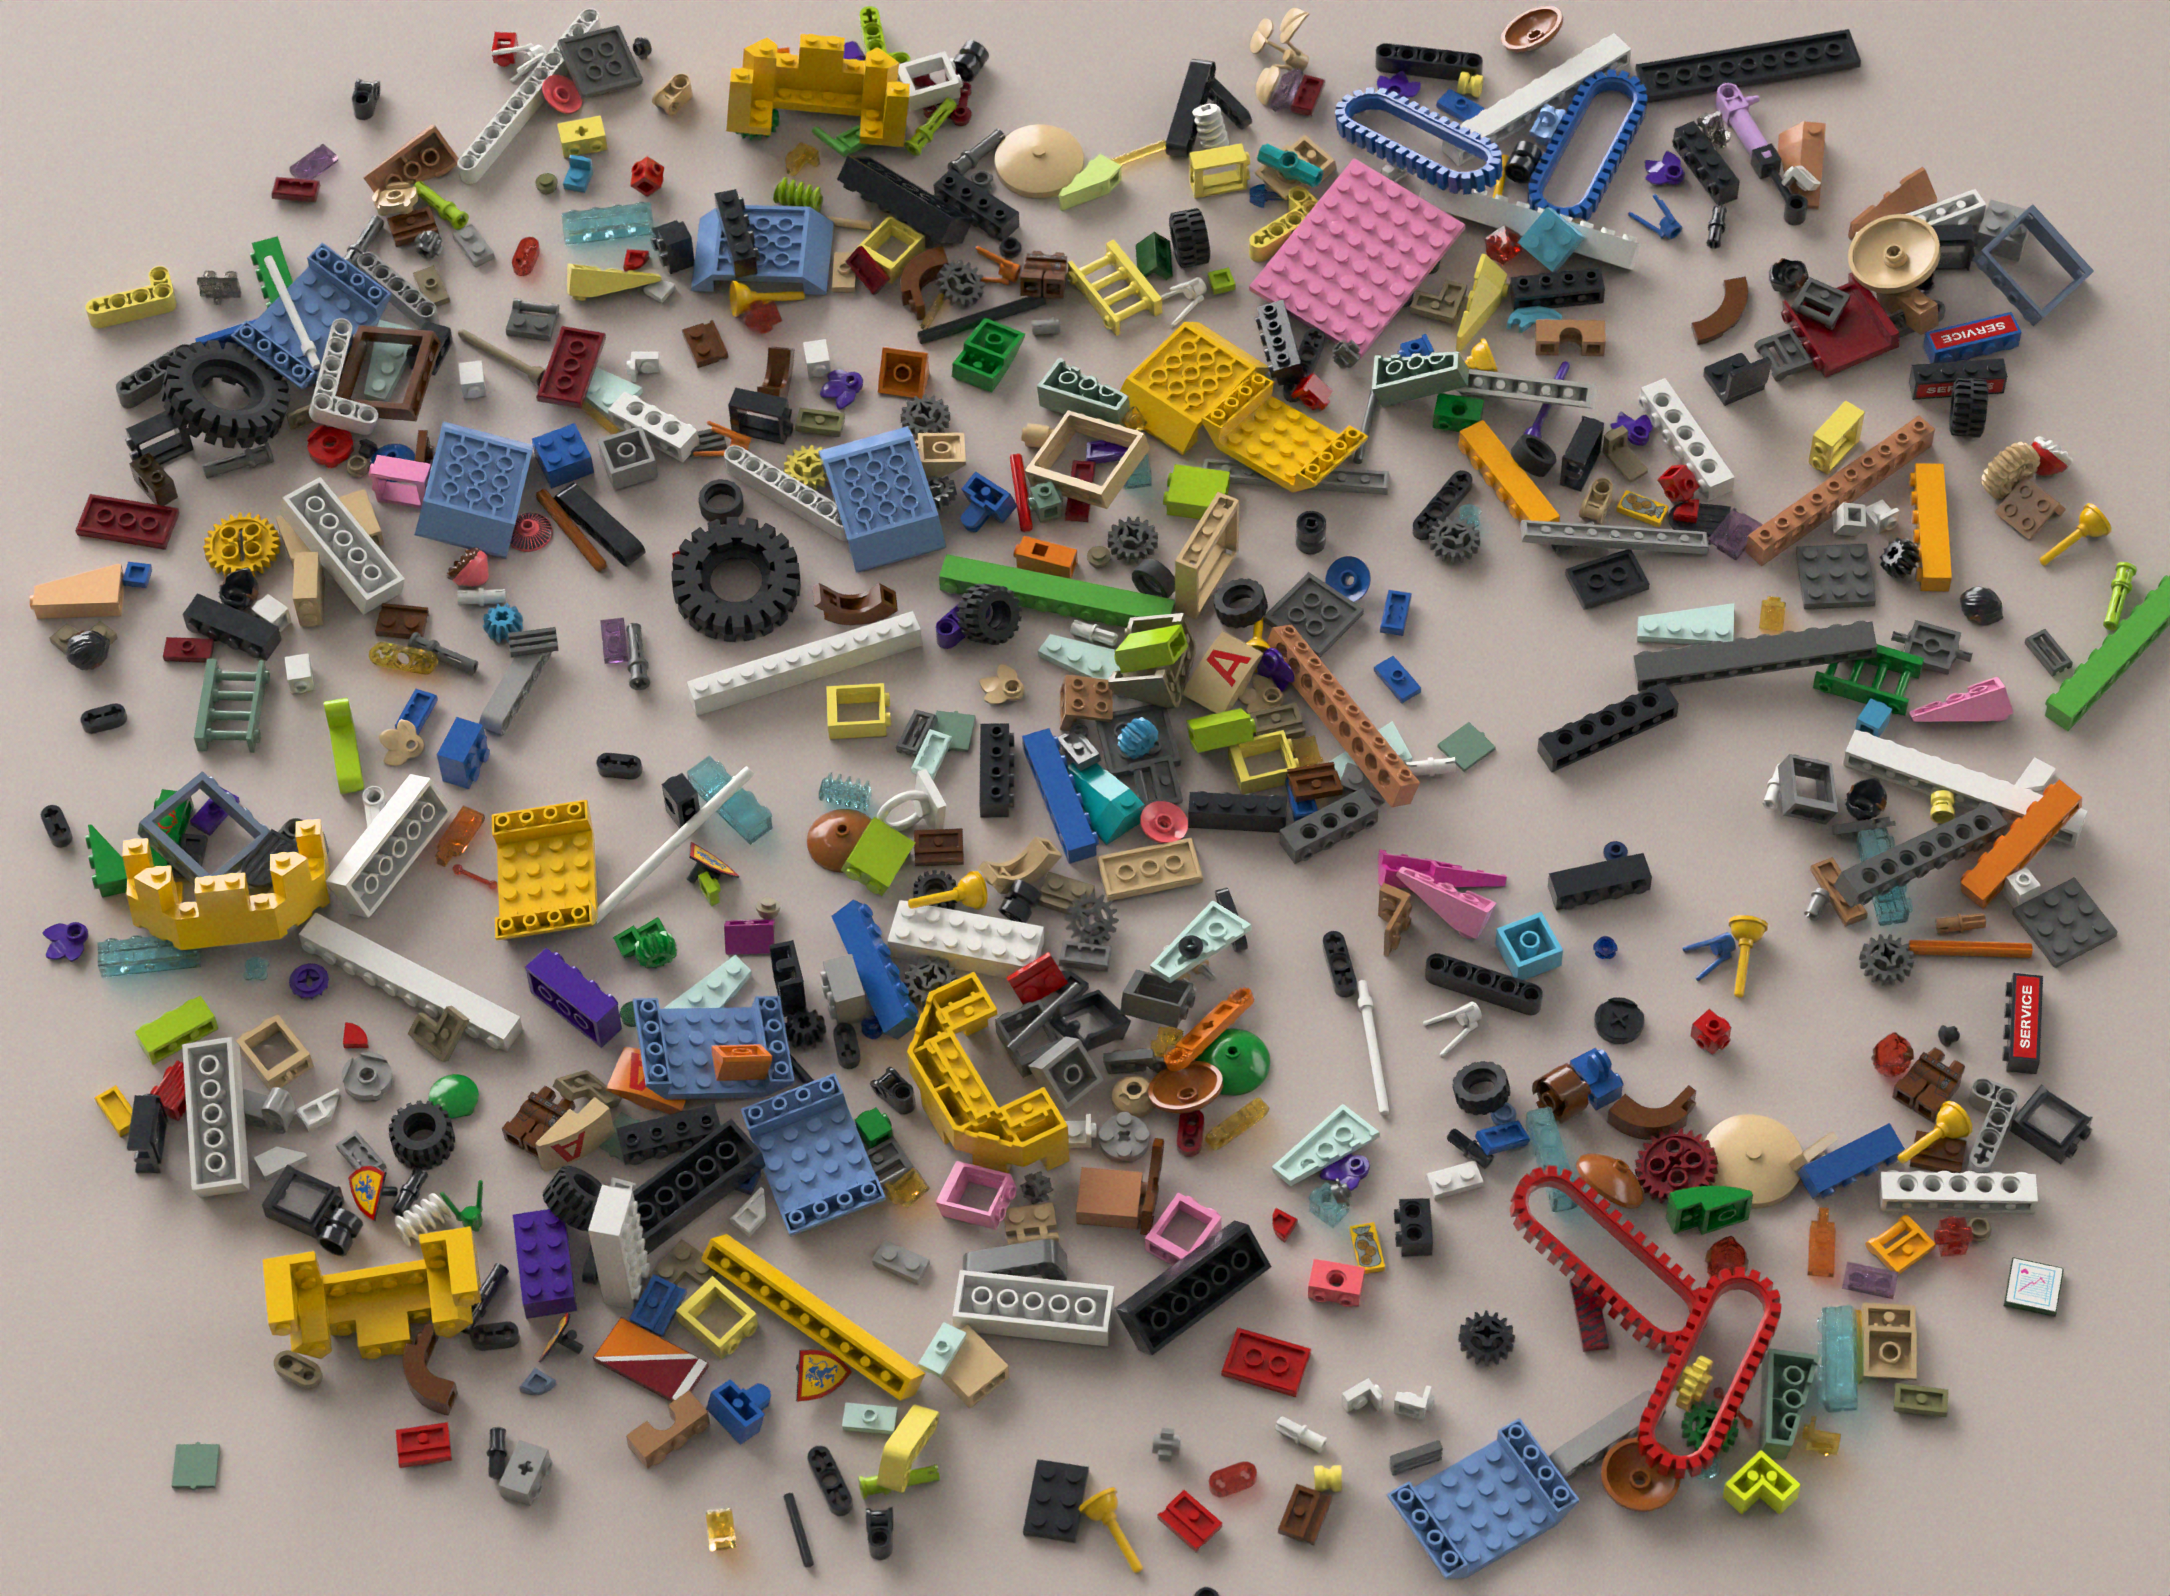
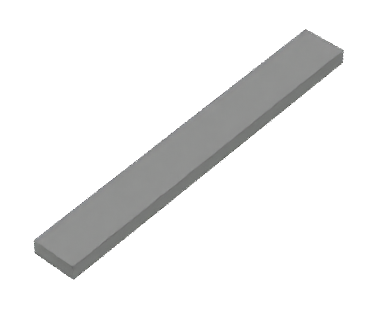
M1204 458L1203 468L1230 472V484L1282 487L1237 460ZM1335 468L1315 487L1308 489L1387 495L1389 471Z
M1521 520L1520 524L1521 538L1524 543L1708 554L1709 551L1707 532Z

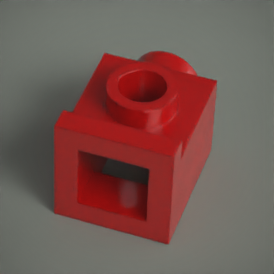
M516 32L494 33L492 51L519 47ZM501 41L510 42V44H501ZM517 52L492 55L493 63H497L501 67L515 64Z
M1313 373L1300 381L1291 396L1293 398L1299 397L1303 404L1312 411L1317 408L1322 411L1330 403L1329 397L1333 390Z

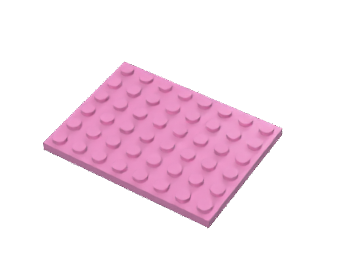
M1353 158L1250 284L1249 291L1269 303L1283 300L1288 315L1310 328L1320 329L1325 333L1326 338L1336 344L1341 340H1345L1348 343L1352 339L1359 346L1360 351L1358 354L1362 358L1464 231L1465 224Z

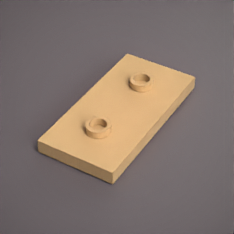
M1192 838L1097 856V864L1107 901L1203 882V875Z

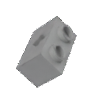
M519 1440L498 1485L501 1497L531 1506L533 1499L538 1498L541 1493V1482L544 1475H548L552 1468L553 1461L550 1458L549 1450Z

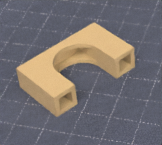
M366 490L354 491L338 497L376 545H384L382 532ZM282 515L275 518L294 570L295 553L311 551Z

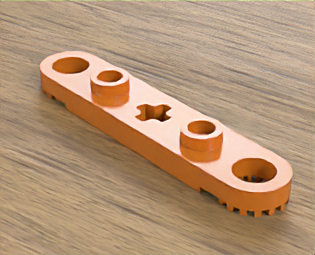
M1248 987L1239 988L1238 991L1235 989V992L1232 991L1226 1000H1222L1175 1045L1171 1052H1167L1168 1055H1165L1164 1061L1168 1070H1182L1198 1055L1202 1054L1220 1034L1254 1003L1252 991Z

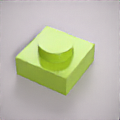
M1229 267L1207 272V279L1214 295L1236 290V284Z
M708 872L698 875L700 889L709 904L713 906L720 903L719 892H721L718 881L715 878L711 879Z

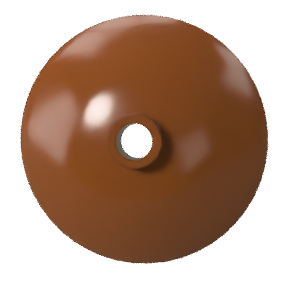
M1541 6L1530 9L1514 18L1505 27L1501 35V42L1504 48L1511 52L1525 53L1538 50L1547 45L1559 33L1563 24V15L1558 8L1553 6Z
M836 809L821 815L811 825L807 835V848L811 858L826 870L844 873L841 871L843 865L872 819L866 814L853 809Z
M1192 1061L1187 1067L1179 1071H1170L1168 1068H1165L1150 1082L1148 1087L1149 1099L1156 1108L1173 1114L1191 1113L1206 1107L1216 1099L1223 1088V1078L1221 1072L1214 1065L1201 1061Z
M1595 1153L1584 1154L1577 1160L1576 1168L1582 1179L1605 1199L1629 1209H1636L1643 1203L1644 1194L1635 1174L1624 1161Z
M1637 1437L1625 1439L1614 1445L1603 1460L1601 1480L1606 1493L1615 1503L1631 1511L1650 1512L1666 1506L1677 1494L1681 1479H1674L1673 1469L1670 1470L1667 1477L1659 1474V1464L1651 1469L1645 1463L1646 1455L1641 1456L1639 1452ZM1658 1442L1662 1449L1673 1454L1665 1445ZM1641 1480L1644 1484L1637 1485L1635 1481Z

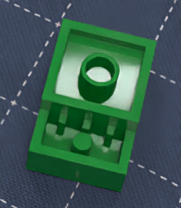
M984 318L964 342L963 351L952 363L951 377L992 393L1012 364L1025 338V333Z
M1700 1186L1670 1192L1666 1219L1673 1234L1698 1227L1701 1235L1749 1220L1753 1193L1750 1190L1728 1186Z

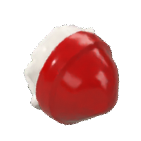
M2038 436L2031 444L2040 457V464L2037 467V472H2035L2037 475L2050 476L2059 472L2063 473L2073 462V459L2068 456V452H2062L2060 445L2053 446L2052 440L2046 442L2044 437Z

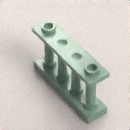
M207 659L194 733L197 751H207L208 744L212 740L247 741L250 753H255L256 743H260L261 739L259 723L265 686L270 683V670H266L264 660H259L257 672L223 671L219 669L217 659ZM222 681H256L254 691H219L218 684L222 683ZM219 700L252 701L251 711L216 710L215 702L218 703ZM216 720L249 721L248 731L213 730L211 726L212 722Z

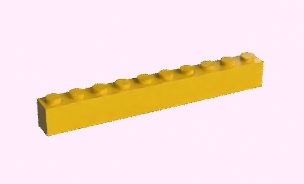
M728 1234L710 1239L701 1261L901 1401L916 1395L926 1375L925 1372Z

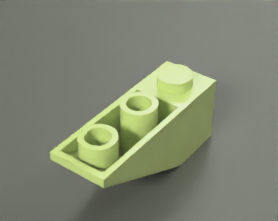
M1099 154L1087 164L1081 173L1074 177L1067 187L1060 191L1058 197L1060 210L1063 211L1109 194L1122 180L1121 165Z

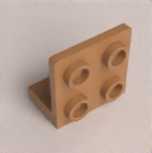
M2024 475L1995 510V513L2027 539L2031 540L2054 512L2061 516L2066 508Z
M1065 674L1060 688V730L1069 731L1072 722H1076L1077 718L1105 722L1112 721L1113 692L1109 689L1108 679Z
M1383 883L1379 890L1378 916L1389 922L1384 934L1383 954L1389 956L1392 949L1396 950L1398 948L1402 931H1407L1411 924L1412 918L1409 915L1413 905L1410 904V893Z

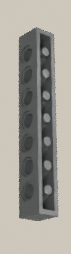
M1989 802L1842 871L1834 887L1851 908L1858 904L1865 905L1877 895L1884 896L1896 886L1903 887L1915 877L1920 879L1934 868L1939 870L1951 860L1958 861L1970 851L1977 852L1989 842L1995 843L2001 835L2004 836L2003 832L2008 823L1995 806Z

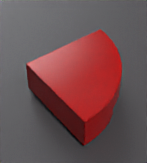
M627 249L623 265L624 272L634 271L644 266L650 257L649 251Z
M1699 499L1688 500L1687 503L1677 507L1673 520L1696 523Z
M345 1022L343 1047L369 1048L367 1035L364 1030L356 1024Z
M1275 1208L1272 1216L1273 1230L1281 1241L1286 1242L1298 1224V1219Z

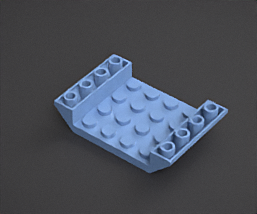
M745 205L743 214H748L750 221L748 231H753L755 244L752 245L753 248H758L760 261L756 262L758 274L735 278L716 208L700 218L691 286L692 291L714 292L715 280L803 283L805 294L827 295L834 222L811 207Z
M323 242L307 257L309 267L287 288L306 333L317 349L316 355L320 364L322 363L334 320L344 318L352 325L347 355L351 350L352 339L357 332L358 325L375 326L379 322L392 296L388 290ZM280 296L253 324L245 320L231 335V338L299 389L311 387L317 383L320 368L313 370L308 357L304 356L301 350L302 344Z
M443 421L415 535L466 549L478 547L485 554L506 559L533 445Z
M908 426L818 451L849 544V551L856 573L946 548L939 515L913 435Z
M756 996L752 1007L660 1009L658 998H633L645 1084L647 1088L664 1099L766 1097L794 1084L795 1080L780 996ZM761 1044L772 1055V1062L766 1079L716 1081L711 1051L712 1046Z
M835 1073L741 1109L752 1142L762 1152L766 1165L763 1170L790 1236L886 1200Z
M1520 1418L1499 1429L1497 1440L1415 1487L1410 1482H1407L1387 1494L1388 1499L1446 1580L1467 1578L1555 1527L1579 1503V1498Z

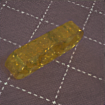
M378 642L369 651L370 661L377 666L428 675L438 665L437 656L427 650ZM378 650H381V653L385 655L383 658H380V654L376 653ZM398 653L406 654L409 658V663H401L398 659ZM424 658L430 664L428 667L425 666L424 662H421Z
M1260 1097L1252 1100L1214 1127L1206 1135L1205 1142L1214 1151L1219 1150L1263 1119L1269 1112L1270 1107Z

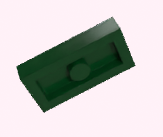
M1153 232L1136 244L1137 268L1145 278L1153 273L1165 280L1173 276L1170 240Z

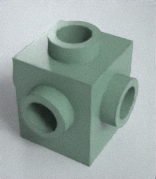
M1052 481L1040 483L1030 488V498L1027 499L1031 511H1035L1040 523L1062 516V494L1059 489H1055Z

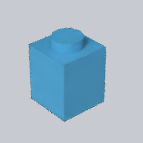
M1870 699L1857 718L1855 729L1861 732H1868L1880 738L1890 723L1892 709L1882 702Z

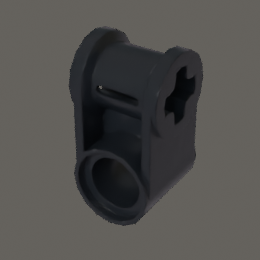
M356 79L352 95V105L357 119L368 120L374 115L381 92L380 81L364 82L361 79Z
M888 1067L885 1074L877 1080L870 1082V1086L875 1094L886 1101L899 1114H909L915 1109L916 1102L912 1085L903 1079L894 1068Z
M889 1507L888 1510H871L866 1508L869 1553L876 1560L887 1559L893 1550V1507ZM879 1541L885 1542L883 1545H876L875 1543Z

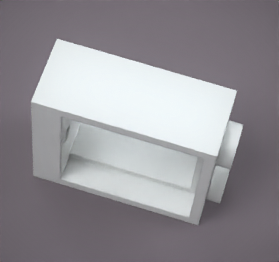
M945 51L899 64L897 82L910 84L908 105L910 111L942 103L946 97L952 100L960 98V88L963 87L960 75L955 74L954 61L948 58ZM945 70L949 79L948 82L915 90L911 78Z

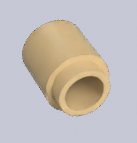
M1028 423L1027 428L1023 427L1021 441H1024L1027 447L1041 448L1054 429L1046 425Z

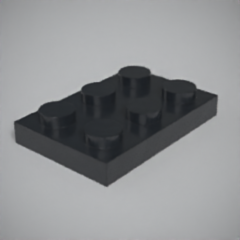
M1631 549L1565 569V575L1583 610L1649 590L1650 586Z
M1037 1459L1023 1535L1072 1543L1076 1542L1081 1517L1079 1507L1084 1501L1089 1467Z

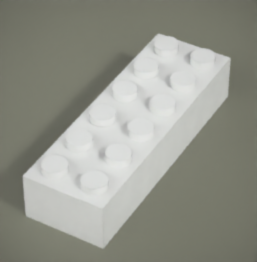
M321 477L282 497L279 513L311 552H319L321 564L363 615L401 594L405 578Z
M410 774L326 880L349 914L370 918L453 812L430 778Z
M899 900L888 938V947L891 951L890 957L915 962L919 958L925 962L927 956H930L931 961H935L937 957H940V963L946 960L949 961V968L954 967L958 970L1006 978L1041 957L1044 946V927L930 905L910 909L908 901Z
M232 1037L182 1044L192 1191L200 1198L248 1191L250 1186L240 1045Z
M602 1185L588 1232L603 1301L607 1305L634 1309L636 1301H639L643 1294L642 1280L648 1277L650 1263L646 1261L647 1251L644 1250L643 1228L639 1226L638 1202L634 1201L633 1190Z
M960 1270L953 1310V1327L962 1329L968 1324L976 1333L1108 1346L1114 1307V1286Z

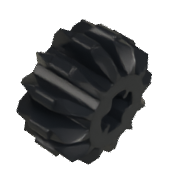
M1898 537L1894 542L1889 541L1888 547L1883 548L1884 554L1879 557L1882 560L1880 566L1888 575L1902 579L1906 574L1911 575L1912 569L1917 568L1916 562L1921 559L1918 556L1920 550L1912 541Z
M807 1007L804 1008L803 1012L795 1009L794 1015H788L787 1023H785L788 1042H792L794 1048L802 1045L804 1051L808 1045L815 1049L816 1042L822 1043L823 1035L827 1032L824 1017L822 1015L818 1016L816 1009L809 1012Z

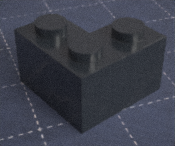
M674 220L652 228L653 238L650 239L654 251L660 253L658 256L662 267L666 266L669 273L673 274L694 266L692 237L684 221L678 222V220Z

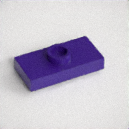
M1104 440L1087 442L1086 461L1096 462V464L1120 461L1129 448Z
M232 794L236 802L239 804V797ZM209 798L193 816L190 823L191 826L211 836L228 814Z

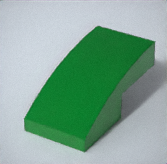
M657 917L638 929L633 925L614 936L613 939L622 956L627 958L635 956V943L639 941L640 937H645L648 933L652 934L655 931L660 933L666 931L660 918Z

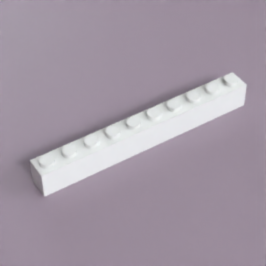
M1615 33L1607 38H1603L1599 43L1586 48L1574 58H1569L1559 67L1551 69L1547 74L1534 79L1530 84L1516 90L1507 98L1499 100L1492 107L1482 110L1472 119L1464 121L1460 125V129L1465 126L1470 129L1471 133L1475 131L1481 135V138L1485 136L1491 139V144L1494 142L1497 144L1534 122L1545 104L1557 108L1572 99L1577 94L1580 84L1584 85V80L1588 76L1594 78V73L1601 70L1607 76V69H1616L1617 72L1630 64L1631 48ZM1442 140V151L1458 167L1475 157Z
M1427 178L1424 180L1419 195L1420 198L1444 212L1521 236L1528 231L1545 210L1538 207L1537 211L1529 209L1530 204L1517 201L1516 205L1509 203L1508 197L1496 194L1495 198L1487 196L1488 191L1477 193L1474 189L1472 194L1463 195V189H1461L1458 194L1450 193L1449 187L1443 191L1438 188L1437 183L1435 185L1428 183ZM1560 214L1586 237L1574 252L1627 269H1634L1641 243L1636 242V237L1623 234V238L1614 235V230L1602 227V230L1599 231L1593 229L1594 224L1585 221L1576 224L1572 222V217Z
M913 611L687 681L689 699L696 716L922 646L921 629Z
M1856 729L1845 751L1844 766L1929 796L1933 792L1940 790L1950 791L1955 795V805L1969 810H1974L1991 802L2009 824H2012L2017 818L2022 819L2026 815V810L2034 801L2038 802L2043 797V795L2035 793L2031 789L2012 785L2008 781L1995 779L1985 773L1975 772L1962 765L1944 761L1939 757L1921 753L1914 748H1907L1891 740H1884L1868 732H1861ZM2080 808L2051 839L2075 847L2085 822L2087 810Z
M318 913L312 916L299 933L302 948L307 953L319 955L328 964H336L350 975L356 974L369 985H377L383 988L387 994L391 996L396 995L404 999L410 1006H418L424 1009L432 1017L437 1016L441 1018L446 1006L455 1007L470 1019L465 1028L466 1033L473 1038H480L486 1041L494 1049L500 1048L507 1052L523 1031L520 1016Z

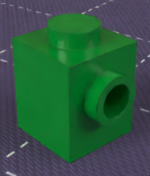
M877 1107L870 1111L862 1112L855 1119L859 1136L869 1150L893 1137L892 1123L885 1113L881 1114Z

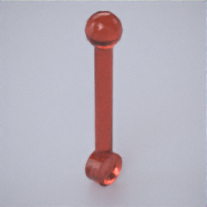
M460 864L453 866V872L456 875H466L488 885L492 890L498 886L495 880L489 881L466 871Z
M1716 1387L1713 1391V1396L1723 1401L1725 1398L1724 1390L1721 1387ZM1739 1411L1737 1416L1743 1421L1744 1427L1747 1429L1752 1428V1419L1746 1418Z

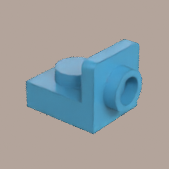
M570 155V167L564 179L563 187L567 190L585 193L593 175L591 159L584 156Z

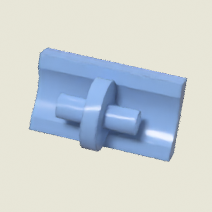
M1548 104L1544 105L1530 130V136L1535 137L1536 143L1548 146L1551 138L1557 131L1558 125L1562 122L1566 110H1558Z

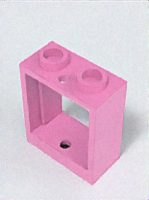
M377 455L375 463L371 464L369 468V477L372 478L373 482L372 491H375L377 501L421 509L431 471V464ZM386 479H387V480H393V481H399V482H405V483L416 484V486H410V485H405V484L387 482Z
M956 1161L936 1204L941 1215L944 1217L996 1230L1000 1221L1005 1218L1006 1209L1010 1201L1015 1198L1017 1188L1011 1174ZM969 1182L999 1189L988 1212L958 1204Z
M1177 1193L1145 1237V1251L1173 1266L1221 1230L1222 1217L1214 1209L1205 1208L1198 1204L1191 1196ZM1179 1209L1208 1225L1189 1252L1161 1237V1234Z

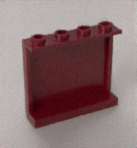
M1852 272L1848 273V283L1836 288L1851 296L1833 330L1826 328L1825 324L1800 313L1795 314L1788 302L1783 300L1781 317L1784 323L1790 325L1807 354L1811 356L1815 369L1817 371L1820 370L1825 378L1899 347V331L1872 292L1860 285L1852 275ZM1804 301L1803 303L1804 306H1807L1827 316H1830L1831 314L1830 312L1823 310L1817 306H1814L1808 302Z

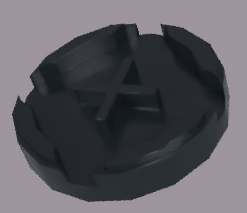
M1614 997L1608 999L1607 1002L1601 1003L1598 1006L1594 1016V1027L1598 1035L1605 1041L1613 1044H1627L1638 1038L1644 1028V1014L1642 1010L1637 1007L1638 1005L1634 1001L1626 998Z

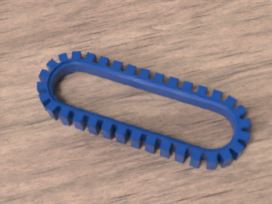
M1607 69V76L1601 70L1594 73V78L1588 76L1584 80V85L1580 84L1577 94L1572 99V104L1567 109V114H1564L1562 123L1558 125L1556 133L1551 138V143L1546 148V153L1544 152L1541 157V163H1538L1535 172H1533L1530 178L1527 200L1528 204H1530L1529 209L1537 211L1538 207L1543 209L1549 207L1559 215H1566L1572 217V219L1582 218L1587 222L1591 218L1592 212H1596L1598 203L1603 199V194L1606 193L1609 183L1613 180L1614 173L1616 174L1619 168V163L1621 164L1624 159V154L1627 153L1629 144L1634 140V134H1637L1639 126L1644 121L1647 90L1644 84L1640 85V79L1635 75L1629 79V72L1621 71L1619 76H1616V69ZM1609 90L1619 91L1627 95L1632 101V106L1584 197L1579 203L1571 207H1557L1548 203L1542 193L1593 98L1597 94Z
M1374 87L1366 88V93H1363L1359 89L1352 91L1353 96L1347 94L1342 97V102L1338 101L1336 105L1337 131H1339V135L1342 138L1346 137L1347 142L1351 144L1356 143L1357 147L1362 150L1366 148L1367 152L1372 155L1376 153L1377 157L1382 160L1386 158L1387 162L1392 165L1397 163V167L1402 170L1407 168V172L1412 175L1417 173V177L1422 180L1427 178V182L1432 185L1437 183L1438 188L1443 191L1449 187L1450 193L1458 194L1463 189V195L1472 194V189L1475 188L1477 193L1486 190L1485 185L1491 188L1496 184V180H1500L1502 177V155L1499 146L1495 142L1491 144V139L1485 136L1481 138L1479 133L1475 131L1471 133L1470 129L1465 126L1460 129L1459 123L1455 121L1450 123L1449 118L1445 116L1440 118L1439 113L1435 111L1430 113L1428 108L1424 106L1420 108L1418 103L1414 101L1410 103L1408 98L1404 96L1400 98L1399 94L1394 91L1388 94V89L1380 88L1375 92ZM1366 110L1388 112L1482 159L1486 164L1482 168L1470 172L1451 170L1355 122L1351 118L1355 114Z

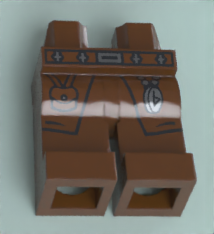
M1042 251L1027 253L1024 270L1020 276V296L1041 297L1043 287V298L1064 299L1067 279V256L1061 252H1056L1053 255H1046ZM1027 287H1036L1037 289H1036V290H1028V289H1026V288H1027ZM1057 288L1060 291L1051 292L1049 289Z
M1936 1047L1930 1052H1923L1903 1079H1900L1895 1084L1892 1098L1910 1109L1915 1105L1914 1112L1932 1123L1937 1119L1941 1105L1950 1101L1954 1093L1959 1089L1965 1070V1065L1957 1060H1954L1949 1067L1943 1064L1945 1054ZM1902 1093H1903L1904 1095L1908 1096L1910 1099L1905 1098V1097L1902 1095Z
M544 1086L537 1094L532 1091L510 1122L507 1121L502 1127L504 1139L539 1158L535 1143L569 1109L575 1110L574 1101L562 1098L559 1104L556 1105L553 1103L556 1093L547 1086Z

